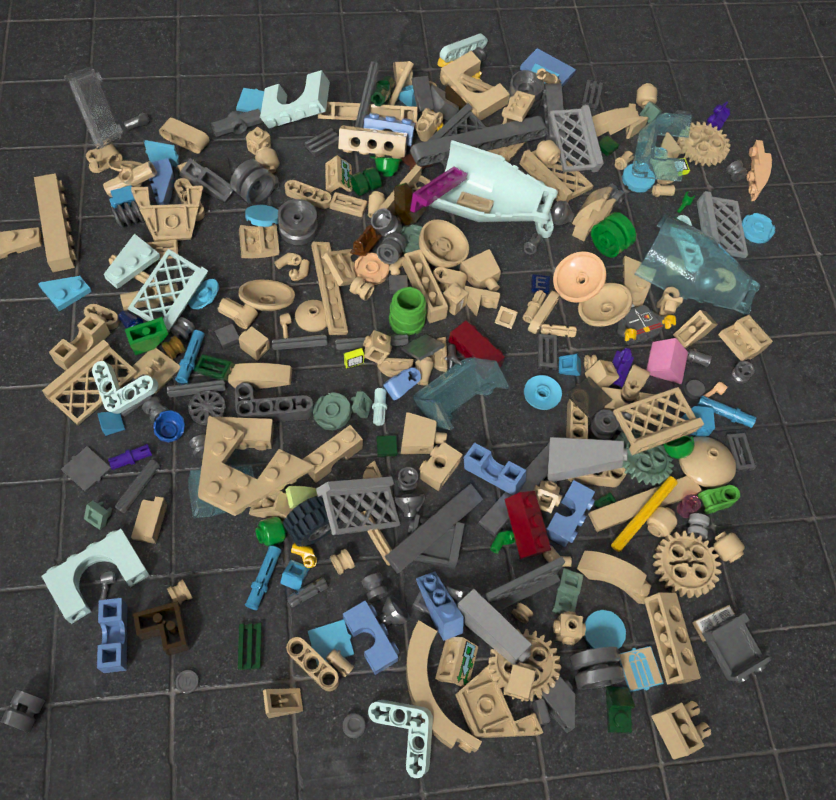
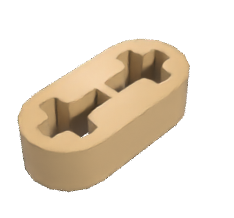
M90 304L85 307V316L90 312L95 313L97 311V314L94 315L105 321L109 330L119 326L120 320L116 312L97 304Z

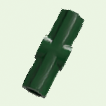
M385 76L384 79L376 82V89L371 95V102L375 106L381 107L383 103L390 100V93L395 87V81L391 76Z

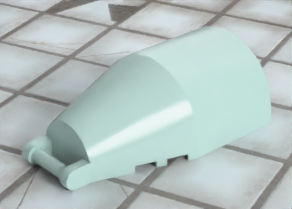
M453 140L451 141L445 172L455 166L468 173L467 179L431 203L430 207L477 222L536 221L542 224L548 223V215L553 200L558 194L556 189L543 185L529 174H524L518 170L517 166H512L505 161V158L501 155ZM461 192L493 200L494 204L490 214H484V212L457 205ZM542 196H545L547 199L542 213L537 212Z

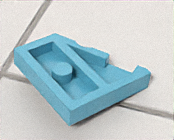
M80 276L40 282L38 284L59 311L92 292Z

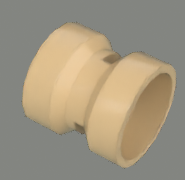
M358 276L352 282L350 292L360 295L361 299L367 301L372 295L375 286L370 282L366 283L363 278Z

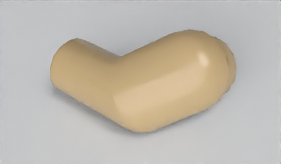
M287 253L274 263L278 269H281L285 265H299L302 258L298 254Z
M400 257L397 262L390 264L389 271H391V275L400 274L399 268L403 266L404 257Z
M304 259L301 261L299 270H290L289 277L291 280L299 281L307 277L310 264L308 260Z

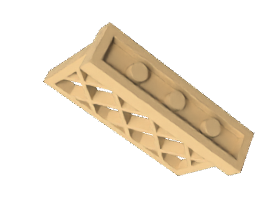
M530 150L524 151L519 163L533 178L542 181L545 186L558 191L555 198L557 202L560 200L569 202V200L591 190L594 186L579 171L569 172L574 176L567 175V172H563V174L555 172V169L563 171L562 166L556 163L554 165H544L537 158L536 150L533 152ZM566 160L567 167L573 166ZM566 180L574 181V184L566 183ZM578 183L584 184L585 187L579 186Z
M102 340L42 390L46 398L77 425L81 424L103 404L99 390H89V382H95L94 377H89L95 363L104 361L108 356L112 355L115 358V365L111 366L115 369L117 380L120 381V388L138 374L132 366L110 348L105 340ZM118 369L130 371L126 377H118ZM78 382H86L85 390H74V385ZM85 394L84 403H73L74 395ZM88 394H99V400L96 403H88ZM62 395H70V403H60L57 399ZM73 407H84V413L76 418L73 415Z
M679 387L613 411L631 444L629 450L632 456L694 433L704 425L701 418L696 419ZM670 395H676L678 404L669 401ZM657 400L664 403L663 409L661 410L653 406L654 401ZM667 405L676 409L675 415L666 412ZM638 407L647 408V415L637 412ZM651 411L661 415L659 421L650 417ZM680 411L686 413L689 419L679 418ZM627 412L632 414L631 421L624 419L621 413ZM664 416L673 420L672 426L663 423ZM635 417L645 420L643 427L634 423ZM648 422L657 426L656 432L647 429ZM632 428L641 431L639 438H634L631 432Z

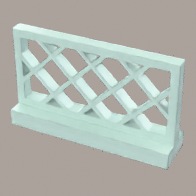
M168 249L128 307V310L146 321L154 320L152 312L163 311V320L169 334L171 328L175 325L205 279L208 270L203 267L200 269ZM168 256L176 259L177 266L167 267L166 259ZM189 267L195 271L192 276L184 277L182 268ZM179 269L181 278L171 279L169 270ZM166 271L168 280L158 282L156 274ZM182 281L183 290L174 292L172 283ZM169 283L171 292L161 294L159 285ZM156 286L158 295L147 296V287ZM172 296L173 305L164 307L162 298ZM159 298L161 307L151 309L149 300ZM146 301L148 310L140 311L135 308L137 302Z

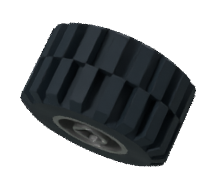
M314 496L300 503L287 515L283 522L295 544L299 547L313 544L331 532L323 496ZM338 517L337 520H336V521H337V525H338V523H339L340 520H341L339 517Z

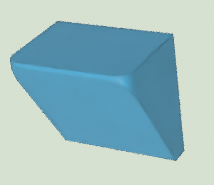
M577 354L560 356L559 374L580 376L581 359Z
M97 413L105 436L125 430L120 413Z
M291 560L282 574L281 584L297 591L300 590L310 568Z

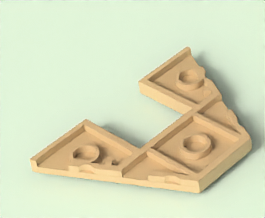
M209 416L198 497L236 516L247 507L259 503V500L269 494L273 495L284 489L287 484H293L296 482V479L306 473L314 472L315 466L278 449L258 479L238 471L224 463L244 438V432Z

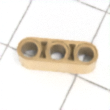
M169 118L159 129L161 136L166 140L197 154L210 141L204 132L174 118Z
M295 637L289 640L286 648L290 657L322 689L334 691L339 685L338 673L302 638ZM296 644L303 645V650L299 654L292 653V648ZM311 659L319 661V666L314 670L307 668V664ZM328 674L335 676V681L331 685L323 683V678Z

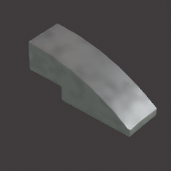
M191 158L180 171L179 176L189 180L194 186H203L204 192L223 202L233 192L229 183L207 167L203 168Z

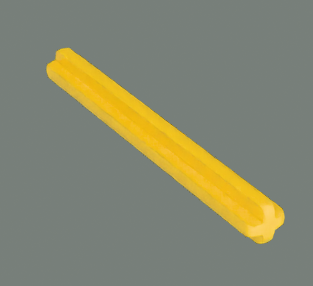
M669 476L613 541L611 547L616 552H620L678 484L674 477Z

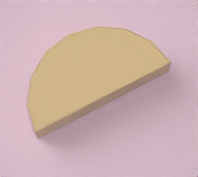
M442 337L437 340L442 342L445 347L428 357L432 358L435 369L447 372V360L444 359L447 356L446 337Z
M385 358L381 364L377 363V367L386 376L394 377L401 371L412 368L414 359Z

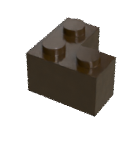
M178 601L133 613L136 634L142 641L161 636L163 651L168 656L190 650L183 610Z

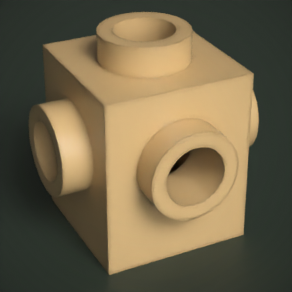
M256 127L247 134V148L254 155L257 154L260 148H271L270 135L267 131Z
M374 330L364 340V358L381 364L391 352V337Z
M541 480L539 486L535 485L533 491L536 493L540 510L552 513L554 506L558 507L562 495H559L560 487L552 481Z
M564 612L554 620L553 632L556 633L555 641L574 645L582 636H585L586 625L583 623V616H577L575 612Z

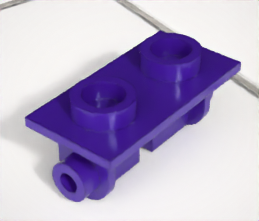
M727 101L713 109L714 113L707 119L708 123L706 126L711 123L713 128L717 126V130H721L724 122L730 115V109L725 107L728 103Z
M624 348L621 352L616 351L612 361L619 375V378L613 384L623 387L634 359L629 348Z

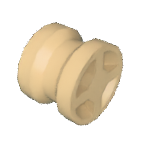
M346 549L341 550V553L338 555L330 556L332 564L339 575L343 574L344 570L355 567Z
M183 579L178 582V585L167 588L173 601H178L180 605L184 600L193 598Z

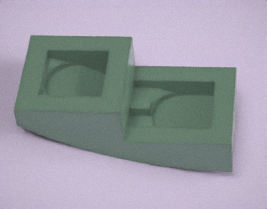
M563 569L552 612L558 614L575 612L578 595L581 591L583 574Z

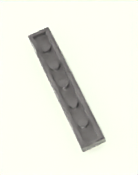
M550 442L525 469L526 482L519 492L533 491L535 485L539 486L541 480H544L548 475ZM505 492L479 521V524L493 536L510 519L504 500L512 496L508 492Z
M472 484L468 485L384 557L396 573L401 572L454 526L456 522L483 500Z

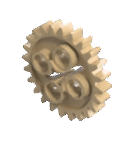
M697 122L696 125L691 123L690 126L686 125L685 128H682L677 138V144L681 148L680 154L685 153L684 158L689 157V162L694 160L695 165L699 162L702 166L706 163L710 167L711 163L716 166L717 162L721 163L722 160H725L730 151L729 139H725L727 134H721L723 130L718 131L717 126L713 128L711 123L706 126L705 122L702 125Z
M683 531L680 535L678 532H675L672 536L669 534L665 538L666 540L663 539L660 542V545L655 549L658 553L653 555V558L657 559L653 566L659 567L655 571V574L662 575L659 582H667L664 588L671 586L673 587L672 593L678 590L680 597L687 593L688 598H691L694 594L696 597L701 596L702 593L705 595L709 592V589L711 590L715 587L714 583L719 581L717 576L721 573L716 568L721 563L715 561L719 555L712 554L715 548L707 547L708 540L703 543L701 542V535L696 539L694 538V532L687 536L686 531ZM672 551H676L679 555V558L674 556ZM692 551L696 552L699 558H696ZM675 570L680 572L681 578L675 574ZM695 571H698L702 578L697 577Z
M526 629L522 635L532 645L531 655L525 663L532 667L531 670L535 671V677L537 678L533 682L529 697L530 701H533V695L536 694L541 699L542 691L549 694V686L555 687L556 682L554 680L559 679L560 674L557 672L560 671L561 665L557 664L560 662V656H555L557 648L550 649L552 641L545 643V635L537 638V631L529 635V631ZM491 649L490 655L492 657L489 658V664L492 666L489 667V673H494L492 681H498L497 689L505 687L504 695H506L510 673H507L505 669L512 668L513 664L495 649ZM541 656L544 660L539 662L534 660L533 657Z

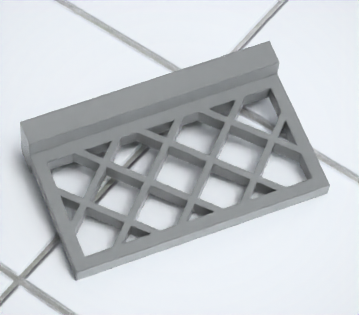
M583 105L581 109L550 111L549 116L556 145L561 151L560 162L563 172L583 170L598 172L604 163L589 105ZM577 114L578 121L575 122L569 116ZM555 116H560L564 119L562 124L555 119ZM566 121L574 126L571 130L563 125ZM575 127L581 131V137L573 132ZM560 129L568 134L566 138L559 135L558 131ZM569 136L577 140L575 145L567 140ZM579 142L585 146L586 150L584 152L576 147ZM563 144L571 148L569 153L563 150ZM573 150L581 155L578 160L570 155ZM581 158H586L589 161V165L580 162ZM566 159H570L575 165L567 167Z
M705 191L697 200L705 256L712 257L716 253L746 258L748 252L738 201L712 197L711 192ZM713 203L717 204L720 208L714 207ZM726 205L733 206V212ZM722 209L729 216L725 217L720 210ZM715 215L722 220L721 223L716 220ZM730 217L736 222V225L729 220ZM725 223L731 230L728 231L722 224ZM718 229L725 234L723 237L718 233ZM732 231L738 235V239L731 233ZM726 236L734 242L732 245L725 239ZM720 242L725 247H727V249L720 248ZM736 244L741 251H738L733 246Z
M392 477L331 481L316 488L318 497L323 496L332 535L399 526L400 522L390 490V486L394 484ZM380 493H384L385 503L378 498ZM365 494L372 499L370 505L363 500ZM348 496H351L356 501L354 507L346 501ZM334 497L340 502L338 508L332 505L331 498ZM375 503L382 508L380 514L373 509ZM359 505L367 510L365 515L357 510ZM343 506L351 512L349 517H346L341 512ZM386 512L391 516L392 522L384 518ZM370 513L377 518L375 524L368 520ZM354 515L362 521L360 526L352 522ZM338 517L345 522L342 529H338L336 521Z

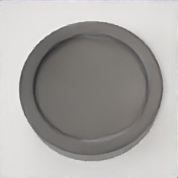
M191 670L182 671L176 678V687L181 693H192L198 687L199 678Z

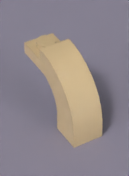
M584 551L577 567L581 573L590 580L611 583L624 590L637 603L645 604L644 599L647 598L651 585L645 580L647 576L645 573L617 557L601 552Z

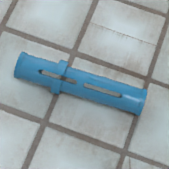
M194 330L185 356L179 363L180 369L175 378L178 383H188L191 370L195 368L194 362L205 336L202 331Z
M703 395L700 397L697 405L712 407L714 413L730 419L733 423L738 422L749 428H752L756 421L755 416L746 414L739 408L729 407Z
M269 546L255 582H252V590L245 603L246 607L258 610L263 594L268 590L267 584L281 549Z

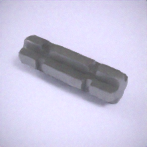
M324 578L316 580V583L313 584L312 582L298 590V593L290 594L287 597L289 604L295 607L300 604V601L304 602L318 594V591H324L328 588L327 582Z

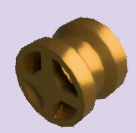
M175 335L171 337L169 342L162 343L163 349L172 360L176 358L177 354L186 351L181 341Z

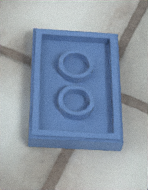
M538 48L520 67L522 71H531L536 63L559 74L558 79L561 80L562 87L575 74L576 70Z

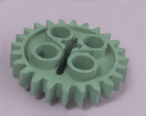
M631 431L635 439L641 436V431ZM621 432L615 439V441H624L623 449H627V461H623L622 468L626 469L624 471L625 474H631V479L636 477L638 483L644 480L646 485L651 483L654 486L656 483L661 484L672 473L671 469L674 465L671 462L673 459L668 457L669 455L664 450V446L659 445L632 456L629 450L631 444L625 433Z

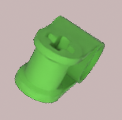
M733 485L705 490L697 496L703 502L705 514H711L731 507L740 498V491ZM725 494H728L731 499H728Z

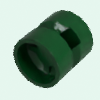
M374 167L365 169L363 173L358 172L350 176L352 188L357 196L364 195L369 190H376L381 187L380 176Z

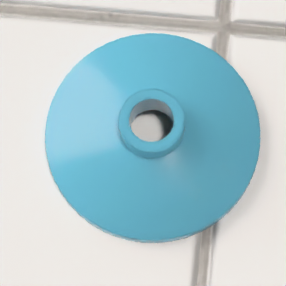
M215 279L203 281L188 303L192 309H201L212 303L219 290V283Z
M538 375L527 381L524 395L531 406L540 410H549L560 402L562 390L553 378Z

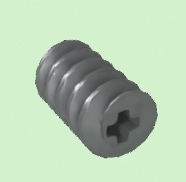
M131 201V207L124 203V209L117 205V211L111 206L116 222L121 228L124 227V222L130 226L131 220L137 224L138 218L144 222L139 207L134 201Z

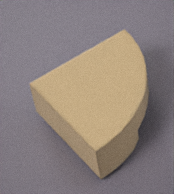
M375 461L367 466L363 479L382 477Z

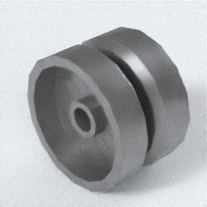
M250 159L238 166L231 177L230 184L231 188L248 204L257 205L266 200L271 194L276 181L275 176L270 171L265 169L257 160Z
M302 199L289 200L281 205L278 210V223L282 239L293 245H304L311 242L317 234V212L314 206Z
M617 647L586 650L570 657L573 669L583 671L575 676L578 689L602 688L626 680L623 668L614 665L620 660Z

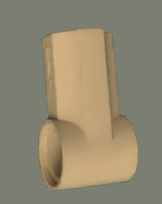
M227 297L221 300L218 307L219 313L233 319L243 329H248L258 316V312L247 304L243 306Z

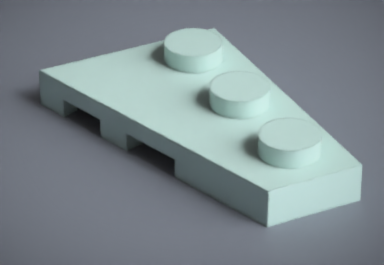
M134 234L104 273L105 279L118 289L160 259V255Z

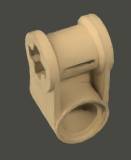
M429 108L423 111L420 119L415 124L416 132L421 141H428L441 125L443 120L441 112L436 113Z
M106 143L86 153V158L90 163L89 169L94 173H100L110 168L109 163L122 161V155L111 143Z
M437 267L433 272L437 284L440 282V285H438L440 290L446 291L454 282L461 288H465L467 275L464 272L444 267Z
M633 365L621 389L622 398L627 401L635 400L651 372Z

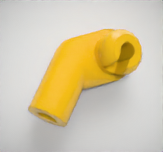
M293 544L291 553L301 555L305 567H314L317 563V558L313 549Z

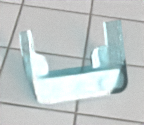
M663 113L639 131L632 165V174L635 177L670 181L682 180L685 159L667 158V150L662 147H655L657 135L665 136L666 132L670 133L671 136L689 138L692 115Z
M466 358L461 361L462 365L456 364L415 393L413 399L429 419L437 422V427L452 430L454 427L451 424V419L453 418L451 413L476 394L486 396L491 394L496 387L509 388L497 361Z

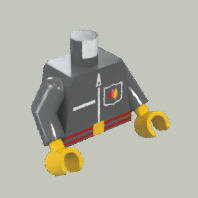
M632 303L628 314L618 321L617 333L625 338L629 346L658 336L663 326L669 329L671 324L676 325V317L674 315L660 316L649 310L645 305L635 308Z

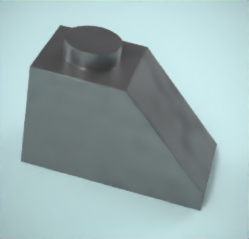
M559 677L555 681L554 688L549 686V694L542 692L541 699L545 700L547 710L564 731L568 733L575 728V693L572 691V685L566 679L563 680Z

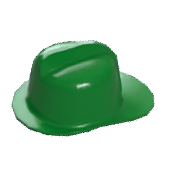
M369 156L375 159L377 171L381 172L385 177H391L393 173H396L400 161H403L402 159Z

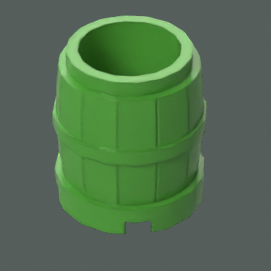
M404 287L393 295L390 305L389 323L391 329L398 335L407 334L410 337L412 334H419L424 328L427 311L424 295L416 288Z

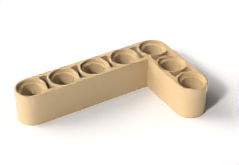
M580 389L572 392L567 403L566 438L588 439V395ZM618 468L599 472V476L589 474L568 480L570 482L575 480L580 484L617 487L625 478L626 474L624 471L626 469ZM611 473L616 474L618 478H615Z

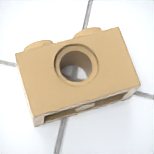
M442 442L439 447L436 445L430 454L432 457L428 461L425 460L419 468V479L437 491L442 488L460 464L463 455L445 442ZM441 463L444 465V467L438 468L435 466V464Z

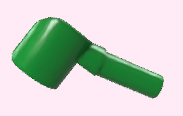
M686 192L682 199L683 203L677 212L681 213L685 206L691 205L695 195L689 197V192Z

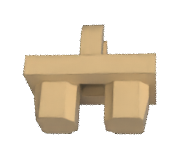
M668 287L664 290L661 299L656 307L660 308V316L665 317L674 314L676 308L682 303L683 298L679 297L678 289Z

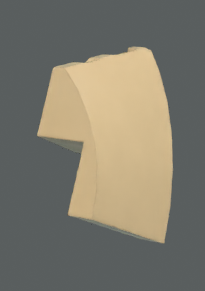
M604 187L592 192L585 200L572 224L576 226L582 217L589 219L594 209L597 211L602 210L613 188Z

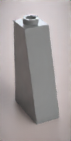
M550 437L548 481L555 482L622 468L623 461H627V449H623L624 441Z
M473 589L458 603V609L463 615V623L511 664L524 663L530 657L532 644L477 591Z

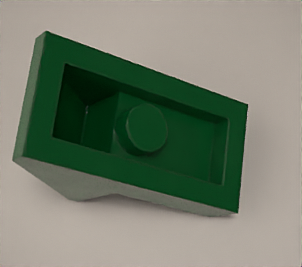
M606 686L608 733H632L631 709L635 707L629 688Z

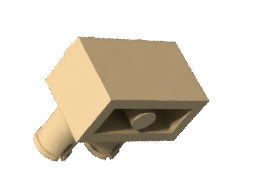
M690 701L685 705L679 703L670 706L651 716L673 759L688 756L704 747L702 739L711 735V729L703 731L709 727L705 722H701L697 726L693 725L690 718L700 714V708L692 710V708L698 706L694 701Z

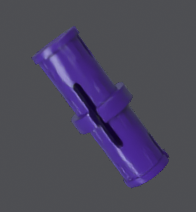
M145 444L131 451L127 449L123 454L108 458L112 470L128 464L133 465L138 460L152 456L148 444Z

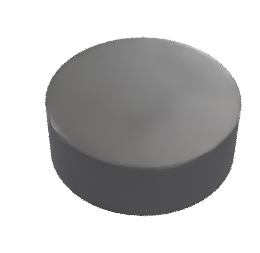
M691 380L685 386L686 395L692 399L700 398L705 392L703 383L698 380Z
M356 713L348 715L343 721L344 733L350 738H357L363 734L365 730L363 717Z

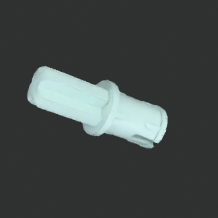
M377 388L374 392L375 399L372 409L374 410L373 423L376 426L383 425L385 422L387 391L383 388Z

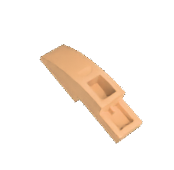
M756 140L749 151L752 163L751 170L747 173V181H749L748 192L751 195V201H755L769 179L772 167L771 153H765L763 141Z

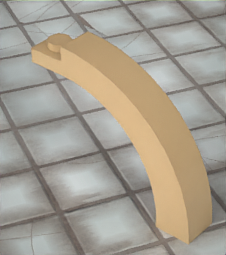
M418 620L413 630L406 658V679L412 703L414 706L425 707L431 711L433 716L432 734L443 744L452 748L457 741L460 743L459 747L468 753H471V751L476 752L482 741L452 723L441 711L432 695L427 675V660L430 646L437 631ZM422 714L419 715L421 720L425 722V719L422 718Z

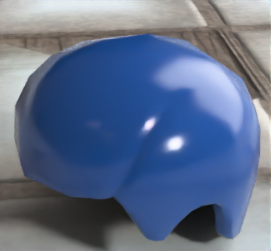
M173 410L161 412L154 422L155 435L159 440L167 443L177 441L185 430L184 418L179 412Z

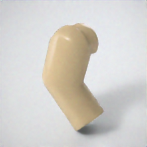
M550 545L551 551L543 553L548 563L563 557L565 563L562 567H571V556H560L553 546Z

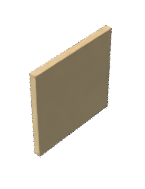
M157 348L148 351L132 366L138 373L134 379L144 374L157 380L158 389L154 394L170 381L180 369L179 364Z

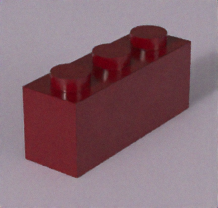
M464 321L450 332L448 342L455 345L456 350L486 379L502 367L505 358L503 353L496 349L487 337H483L474 325Z
M535 491L519 492L504 499L520 559L534 557L551 551Z

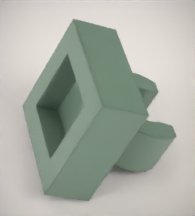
M649 101L639 115L648 117L647 122L654 124L663 111L652 101Z
M357 392L356 396L350 399L353 402L351 406L352 413H357L360 418H367L373 401L364 392Z
M91 501L86 505L84 519L101 530L106 526L107 518L111 516L112 508L110 507L106 510L103 508V502L97 504Z

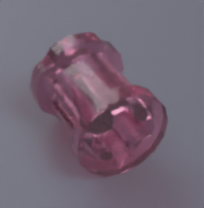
M692 494L685 496L677 505V512L682 517L689 518L690 514H694L701 507L699 498Z

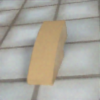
M635 107L614 109L592 117L597 137L608 131L612 135L641 120Z
M616 199L607 200L600 211L594 209L589 219L582 217L576 224L572 236L585 241L592 227L610 214Z
M270 363L235 364L234 368H230L232 372L228 377V382L234 388L240 383H248L255 389L291 385L292 367Z

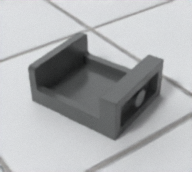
M416 514L415 520H410L408 532L413 533L427 520L420 519V515ZM456 522L455 526H452L415 560L455 569L464 523Z
M746 613L734 614L702 633L727 680L737 681L738 683L749 679L750 673L765 669L767 667L765 664L771 661L769 656L762 655L745 625L746 622L750 621Z

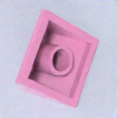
M677 338L653 342L646 370L651 372V376L682 384L688 352Z

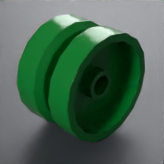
M614 212L592 227L591 237L595 247L603 255L613 258L634 244L636 232L633 224L625 215Z

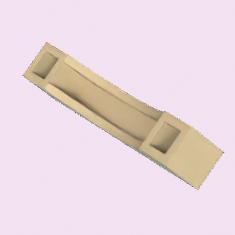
M327 101L326 112L319 113L318 119L356 120L360 103ZM374 104L369 105L367 115L369 113H377L379 117L394 116L396 120L405 118L412 120L415 124L417 123V107L381 105L380 107Z

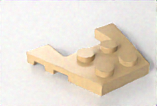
M186 186L188 204L150 205L148 187H131L132 195L154 241L191 240L203 186Z
M491 664L456 694L470 732L475 738L538 736L543 733L535 713L514 721L501 689H497L498 682L492 681L494 673H489ZM509 667L505 671L508 673L512 671V668Z

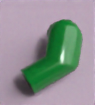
M513 531L498 533L490 550L498 554L503 545L515 543Z

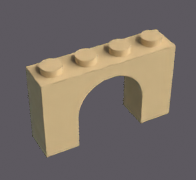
M470 51L442 67L440 81L443 85L449 84L466 103H469L473 107L470 111L481 121L506 106L510 94L500 83L483 93L471 92L463 84L459 83L458 77L461 73L472 77L480 71L481 61Z

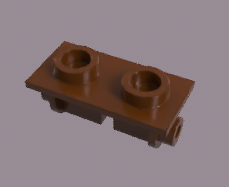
M368 225L363 234L354 241L350 254L366 256L382 235L376 234V229L372 225Z

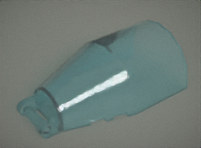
M665 214L657 224L661 228L657 238L634 275L664 290L668 287H674L678 289L679 297L683 299H695L700 303L704 301L710 302L714 306L734 309L745 315L750 314L751 304L756 292L759 291L760 284L753 280L752 276L714 237L669 214Z

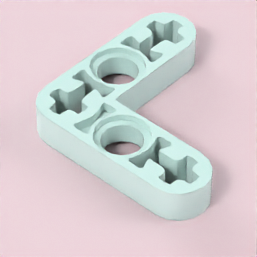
M104 361L95 363L92 369L105 409L115 414L123 412L154 394L158 389L157 380L147 375L120 388L113 367ZM111 382L112 389L106 392V385ZM134 390L135 395L129 400L128 393Z
M378 700L372 703L368 714L373 722L409 729L406 770L413 778H420L425 775L430 766L433 725L431 711L425 707L386 700ZM380 707L381 711H389V714L384 713L380 715L379 712L376 711V708ZM397 709L404 711V721H399L396 718L395 713ZM422 714L425 722L421 724V720L415 718L411 720V717H417ZM416 736L423 738L425 743L423 749L415 745ZM417 761L418 765L422 766V769L417 771V766H414V763Z

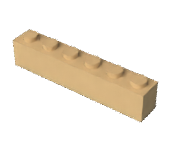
M56 173L34 177L47 262L52 272L75 268L74 260H77L74 249L71 248V246H74L72 235H69V232L72 231L70 222L66 219L69 218L67 207H64L67 201L64 193L62 194V191H64L63 182L58 180Z

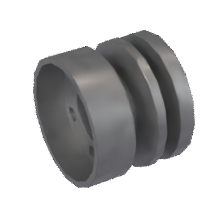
M523 70L518 71L511 78L508 93L510 94L509 100L517 90L535 95V101L527 113L529 115L534 113L539 107L544 82L537 78L539 75L535 72Z

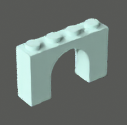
M322 70L308 74L303 94L290 104H286L287 94L279 84L265 88L260 118L268 128H273L326 112L329 80Z
M122 529L110 532L103 540L90 544L86 550L79 554L71 555L67 558L66 562L59 566L51 567L42 575L64 618L72 624L91 612L79 589L81 575L90 565L102 561L115 564L130 587L150 576Z

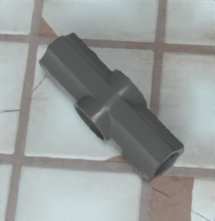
M255 109L245 113L233 111L227 118L212 122L211 126L215 137L230 132L241 134L246 131L247 127L263 123L260 118V110Z

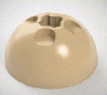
M431 220L423 226L419 235V248L430 264L436 267L451 268L459 265L466 259L469 253V244L465 235L458 227L444 220Z

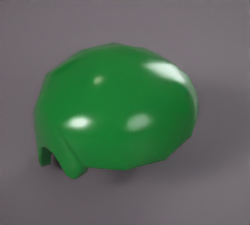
M683 436L667 442L663 446L671 458L683 459L693 452L695 442L692 436Z

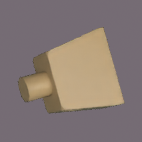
M490 249L461 262L460 271L467 275V281L474 288L484 289L487 287L489 291L493 292L500 288L497 282L499 281L501 271Z
M406 412L401 454H431L434 443H446L447 433L436 432L437 422L435 420Z

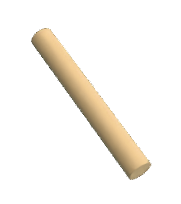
M407 62L387 105H395L414 65L412 62Z

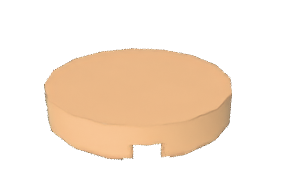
M376 253L359 256L355 261L356 277L360 276L366 283L370 282L373 285H378L388 277L389 264L383 263Z

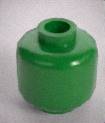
M277 516L261 520L255 529L258 541L266 546L283 542L288 532L283 524L284 521Z

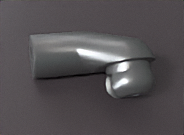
M140 113L139 116L125 121L124 124L130 130L137 126L147 125L149 117L146 113Z

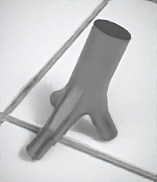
M453 344L449 345L448 356L444 358L449 360V368L453 367V362L462 365L463 363L456 356V346Z

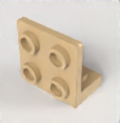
M517 90L514 96H511L508 106L503 109V124L513 121L522 122L535 101V95Z

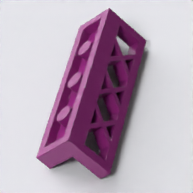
M453 166L413 193L410 211L415 213L422 207H427L465 181L468 173Z

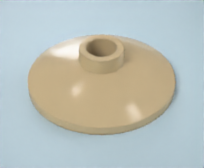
M114 161L109 163V167L118 172L124 168L132 170L142 165V163L135 161Z
M308 300L298 306L295 312V320L300 328L308 332H318L327 327L322 301Z

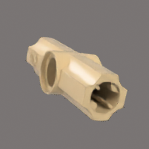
M151 161L132 170L124 168L119 172L118 177L105 182L103 186L107 194L112 197L111 190L129 185L140 187L142 182L156 176L157 170Z
M172 284L174 292L178 291L177 284ZM169 285L159 287L161 294L171 292ZM155 286L147 287V296L158 295ZM139 291L120 294L124 311L128 310V307ZM163 297V303L173 301V297ZM159 298L149 300L150 308L154 309L159 306ZM146 301L137 302L135 308L148 307Z

